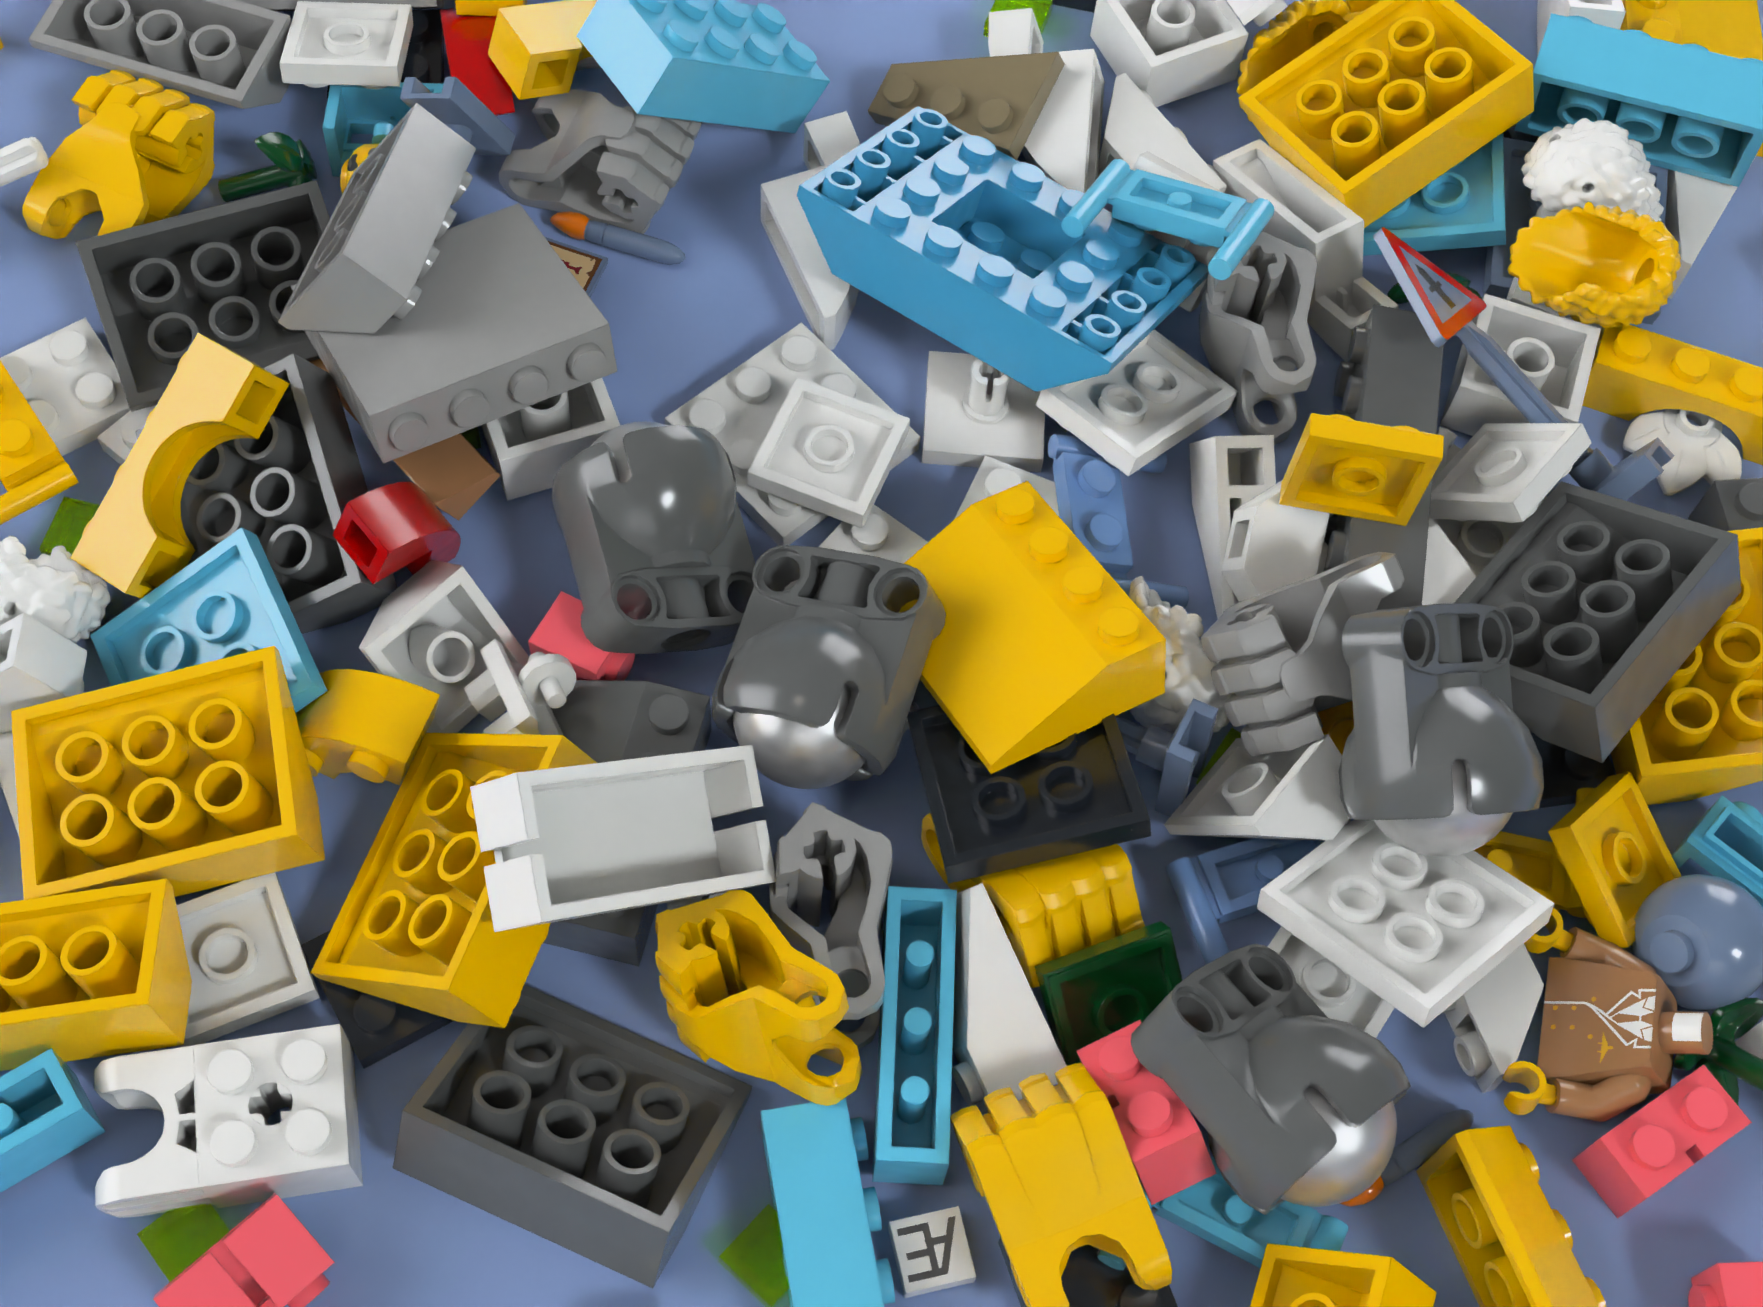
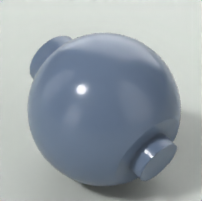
M1704 874L1686 875L1660 885L1640 905L1634 919L1636 924L1635 941L1631 944L1632 955L1655 968L1657 975L1662 978L1675 996L1678 1006L1692 1010L1713 1011L1719 1007L1748 998L1763 983V907L1743 887L1718 876Z

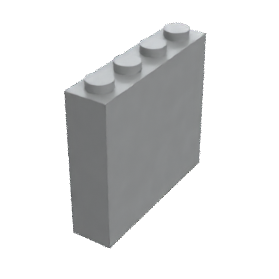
M520 203L449 228L437 242H434L433 246L440 250L439 255L428 272L420 280L416 281L415 284L422 289V293L414 307L402 320L392 315L375 334L305 330V334L383 464L617 372L608 321ZM297 284L291 286L292 292L294 291Z

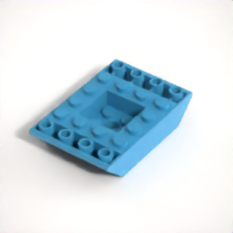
M919 106L800 184L797 192L798 200L833 275L1035 392L1108 374L1205 281L1209 274L1208 266L1196 260L1194 255L1187 249L1177 245H1169L1145 232V230L1137 228L1132 223L1112 218V213L1104 208L1080 237L1073 238L1066 235L1062 230L1061 222L1085 193L1078 190H1067L1064 186L1046 177L1044 172L1037 166L1013 159L997 150L995 145L988 139L970 135L948 123L946 117L941 113L931 109H923Z

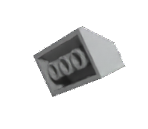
M52 0L28 39L33 48L108 70L125 71L136 78L153 79L163 86L241 109L280 103L290 85L282 82L279 64L291 25L290 15L238 0Z
M416 103L354 171L278 323L288 330L375 334L392 315L402 320L414 307L422 293V289L415 284L416 281L420 280L428 272L439 255L440 250L433 246V243L437 242L445 234L455 219L456 212L450 208V205L455 204L472 181L473 176L466 170L476 147Z

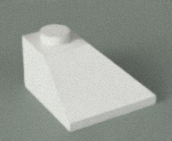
M437 560L428 562L383 600L359 646L361 652L378 674L407 681L440 694L435 716L427 733H458L479 714L470 703L464 687L488 669L480 650L492 640L496 639L502 644L509 660L515 664H527L529 658L462 565Z
M1328 734L1324 735L1322 739L1292 751L1275 752L1252 757L1243 746L1242 738H1236L1187 796L1183 804L1165 822L1164 826L1170 835L1282 840H1333L1339 831L1351 822L1340 799L1338 771L1342 755Z

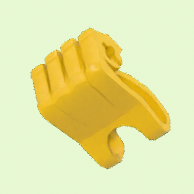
M115 69L98 76H89L71 99L75 105L79 106V123L82 127L63 140L49 158L48 165L40 170L25 198L22 213L29 230L53 239L67 237L84 216L97 211H102L104 218L97 236L178 216L209 183L213 175L215 166L213 161L214 111L205 105L190 103V97L181 91L174 89L164 90L162 84L149 78H139L136 81L133 75L125 71Z
M931 813L922 819L921 839L923 847L947 886L952 890H957V893L967 888L983 883L1031 988L1040 987L1035 966L1145 927L1133 880L1132 866L1127 854L1118 844L948 884Z
M729 890L723 895L672 910L667 909L656 914L655 930L658 951H655L657 968L662 974L659 976L660 990L666 999L668 1016L676 1024L677 1035L687 1048L705 1063L709 1058H712L734 1071L775 1082L785 1089L819 1105H835L857 1089L863 1073L858 1047L852 1039L834 1028L849 1009L845 988L838 974L794 949L751 893L744 890ZM813 996H822L826 999L816 1006ZM816 1054L840 1064L842 1068L841 1071L827 1077L808 1070L807 1064L810 1057Z
M1082 1063L1068 1065L1057 1071L1055 1077L1058 1085L1055 1086L1052 1085L1045 1073L1032 1075L1018 1084L1023 1097L1021 1100H1017L1010 1087L993 1091L983 1098L988 1111L987 1114L982 1115L977 1105L962 1108L950 1116L975 1188L981 1197H986L1009 1257L1015 1282L1027 1307H1069L1068 1299L1062 1287L1061 1277L1071 1252L1085 1245H1091L1123 1259L1135 1284L1142 1289L1158 1290L1171 1284L1172 1267L1168 1251L1145 1197L1113 1110L1104 1092L1099 1088Z

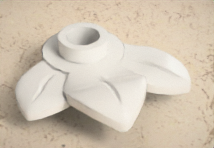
M1665 409L1664 412L1648 413L1639 416L1629 425L1625 433L1623 449L1628 452L1634 453L1658 437L1673 453L1674 457L1672 460L1662 466L1664 471L1656 477L1663 494L1666 496H1672L1691 487L1702 477L1712 485L1715 480L1740 479L1742 473V460L1739 451L1722 434L1723 423L1707 415L1688 410ZM1687 418L1695 421L1699 426L1691 424Z

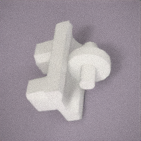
M496 639L483 647L480 652L488 669L464 687L475 709L490 722L494 721L483 730L484 734L563 735L551 708L556 709L563 706L567 700L566 696L575 686L576 672L569 660L560 654L535 652L529 656L527 664H515L509 660L502 644Z

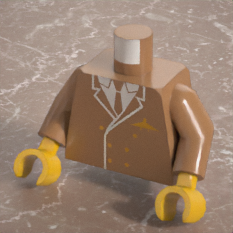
M1553 908L1549 922L1545 925L1549 935L1539 936L1534 934L1524 943L1527 951L1531 953L1546 952L1551 947L1560 950V957H1549L1538 1062L1537 1066L1527 1061H1517L1508 1066L1502 1079L1508 1083L1516 1082L1523 1084L1530 1093L1508 1092L1504 1099V1105L1511 1113L1516 1115H1526L1532 1112L1539 1103L1544 1104L1546 1110L1550 1113L1604 1122L1645 1101L1650 1094L1667 1091L1671 1086L1674 1054H1710L1713 1045L1712 1022L1707 1012L1677 1011L1675 996L1651 965L1618 945L1580 928L1572 927L1569 931L1564 930L1561 914Z

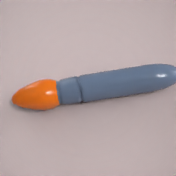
M558 212L550 218V222L556 228L576 240L587 239L607 248L667 265L680 264L685 260V254L682 250L672 243L595 220L591 221L586 215L578 212Z
M1462 1109L1452 1111L1396 1146L1381 1176L1363 1193L1339 1204L1351 1207L1364 1205L1374 1200L1381 1193L1384 1186L1397 1181L1426 1162L1454 1134L1470 1129L1474 1121L1473 1113Z

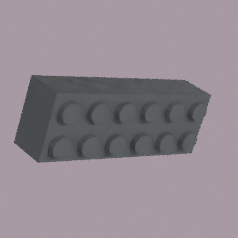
M1374 304L1365 327L1355 326L1348 350V362L1341 361L1338 367L1334 385V396L1343 397L1342 410L1336 409L1334 414L1345 415L1356 421L1391 427L1410 426L1420 432L1436 434L1444 344L1438 348L1431 342L1415 312ZM1433 477L1406 526L1333 514L1329 517L1324 542L1328 545L1323 572L1366 554L1376 552L1396 553L1405 580L1400 589L1381 599L1377 610L1422 605Z

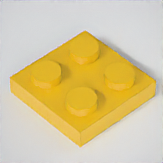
M1311 413L1281 482L1279 504L1406 526L1443 459L1444 436L1420 432L1410 426L1391 427L1356 421L1340 414L1321 415Z
M1627 771L1608 776L1548 830L1554 844L1556 857L1561 865L1566 868L1583 903V910L1588 922L1595 928L1599 937L1621 948L1630 947L1635 941V915L1645 898L1660 885L1672 879L1682 877L1632 772Z

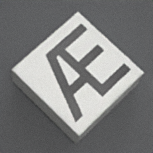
M959 1206L889 1222L888 1230L904 1298L975 1281L976 1273Z

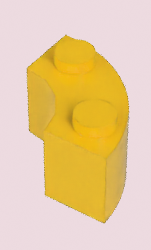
M334 669L321 672L320 675L328 691L296 712L312 777H316L318 773L335 779L340 773H354L374 783H383L386 780L400 786L434 719L440 694L410 682L374 672L353 669Z

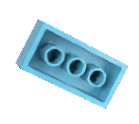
M598 0L577 34L579 40L635 112L640 115L796 133L830 83L828 77L816 64L817 57L808 46L794 38L785 27L787 23L785 17L777 9L766 3H758L756 6L740 3L736 0Z
M1551 13L1533 70L1534 111L1516 123L1515 131L1540 137L1556 126L1563 128L1567 124L1574 125L1582 118H1587L1592 122L1607 120L1627 129L1629 133L1628 139L1641 142L1646 160L1653 166L1736 187L1740 186L1763 143L1762 60L1755 58L1739 59L1710 52L1707 48L1697 44L1681 45L1652 38L1640 30L1630 29L1623 31L1595 24L1582 16L1566 17Z

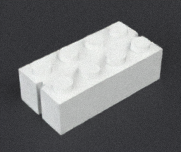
M752 745L517 772L470 787L481 852L494 850L496 864L483 867L494 932L720 894L729 890H740L776 881L766 820L718 831L713 830L712 819L763 806Z

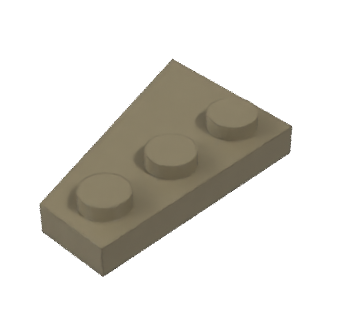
M1059 52L891 64L868 109V113L875 123L889 126L917 106L923 109H931L945 116L948 123L970 135L988 139L995 145L997 150L1017 160L1065 63Z

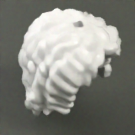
M1582 118L1574 125L1567 124L1563 128L1556 126L1542 134L1532 149L1525 154V164L1521 169L1525 176L1523 183L1531 189V198L1534 201H1540L1543 208L1548 212H1559L1562 209L1572 210L1575 206L1583 208L1585 203L1591 202L1594 206L1604 205L1610 209L1619 206L1622 212L1632 209L1639 216L1647 214L1657 222L1661 221L1660 216L1664 210V207L1659 203L1661 192L1654 186L1656 177L1649 173L1651 164L1646 160L1643 144L1634 139H1628V130L1610 121L1597 120L1592 122L1587 118Z
M8 536L0 541V626L24 612L75 644L80 639H89L90 632L95 631L101 626V619L105 616V607L111 601L107 583L70 558L72 556L71 553L62 545L54 547L51 556L43 553L37 559H28L25 556L26 548L16 537Z
M1143 576L1136 577L1131 581L1129 597L1166 638L1165 693L1129 711L1135 720L1146 728L1152 724L1174 733L1194 698L1218 708L1213 732H1218L1229 723L1224 702L1232 693L1220 695L1213 684L1211 670L1220 661L1210 662L1203 650L1199 638L1202 636L1204 628L1202 618L1196 613L1187 614L1186 610L1179 605L1171 608L1169 602L1162 601L1155 590L1149 589Z

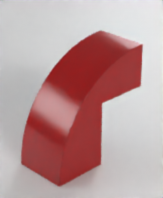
M456 8L441 9L440 15L451 77H457L496 116L514 114L512 90L488 56L497 16L456 15Z
M412 482L388 484L347 502L333 532V537L372 584L379 582L404 566L414 575L431 560L448 562L456 557L461 544V538L457 531L416 483Z

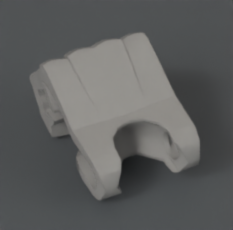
M570 89L569 93L539 97L532 112L542 134L548 140L531 149L512 150L510 155H507L499 171V181L509 196L523 205L558 212H578L586 215L591 221L604 222L644 234L650 227L653 216L663 206L668 192L679 181L683 165L690 158L694 140L698 135L702 122L640 115L630 106L623 108L614 105L601 93Z
M1263 231L1228 279L1217 280L1210 273L1208 274L1207 288L1202 294L1199 331L1200 345L1203 346L1212 371L1238 391L1233 401L1232 409L1242 436L1274 435L1275 445L1288 439L1297 420V406L1294 393L1308 389L1317 363L1307 323L1317 261L1315 255L1307 249L1296 247ZM1263 400L1271 401L1279 422L1274 425L1260 422L1254 413V405Z
M1376 552L1366 554L1315 576L1239 602L1226 609L1208 631L1203 633L1201 643L1210 662L1220 661L1211 670L1213 684L1220 695L1232 693L1224 702L1226 715L1234 727L1246 725L1241 731L1243 746L1251 757L1292 751L1324 738L1323 724L1318 712L1352 701L1350 668L1343 655L1342 632L1345 623L1351 616L1377 610L1382 598L1402 587L1405 579L1396 553Z
M812 802L786 836L782 835L777 843V851L773 857L776 881L770 883L769 916L794 949L838 974L845 988L849 1009L842 1019L859 1020L864 1017V1022L858 1029L852 1032L839 1031L852 1039L859 1050L873 1041L880 1021L879 1008L883 1003L885 976L878 934L890 882L893 850L890 840L881 832L871 831L828 810L823 805ZM823 882L826 889L831 890L829 909L831 922L824 936L810 926L819 927ZM813 996L816 1006L826 999L822 996Z

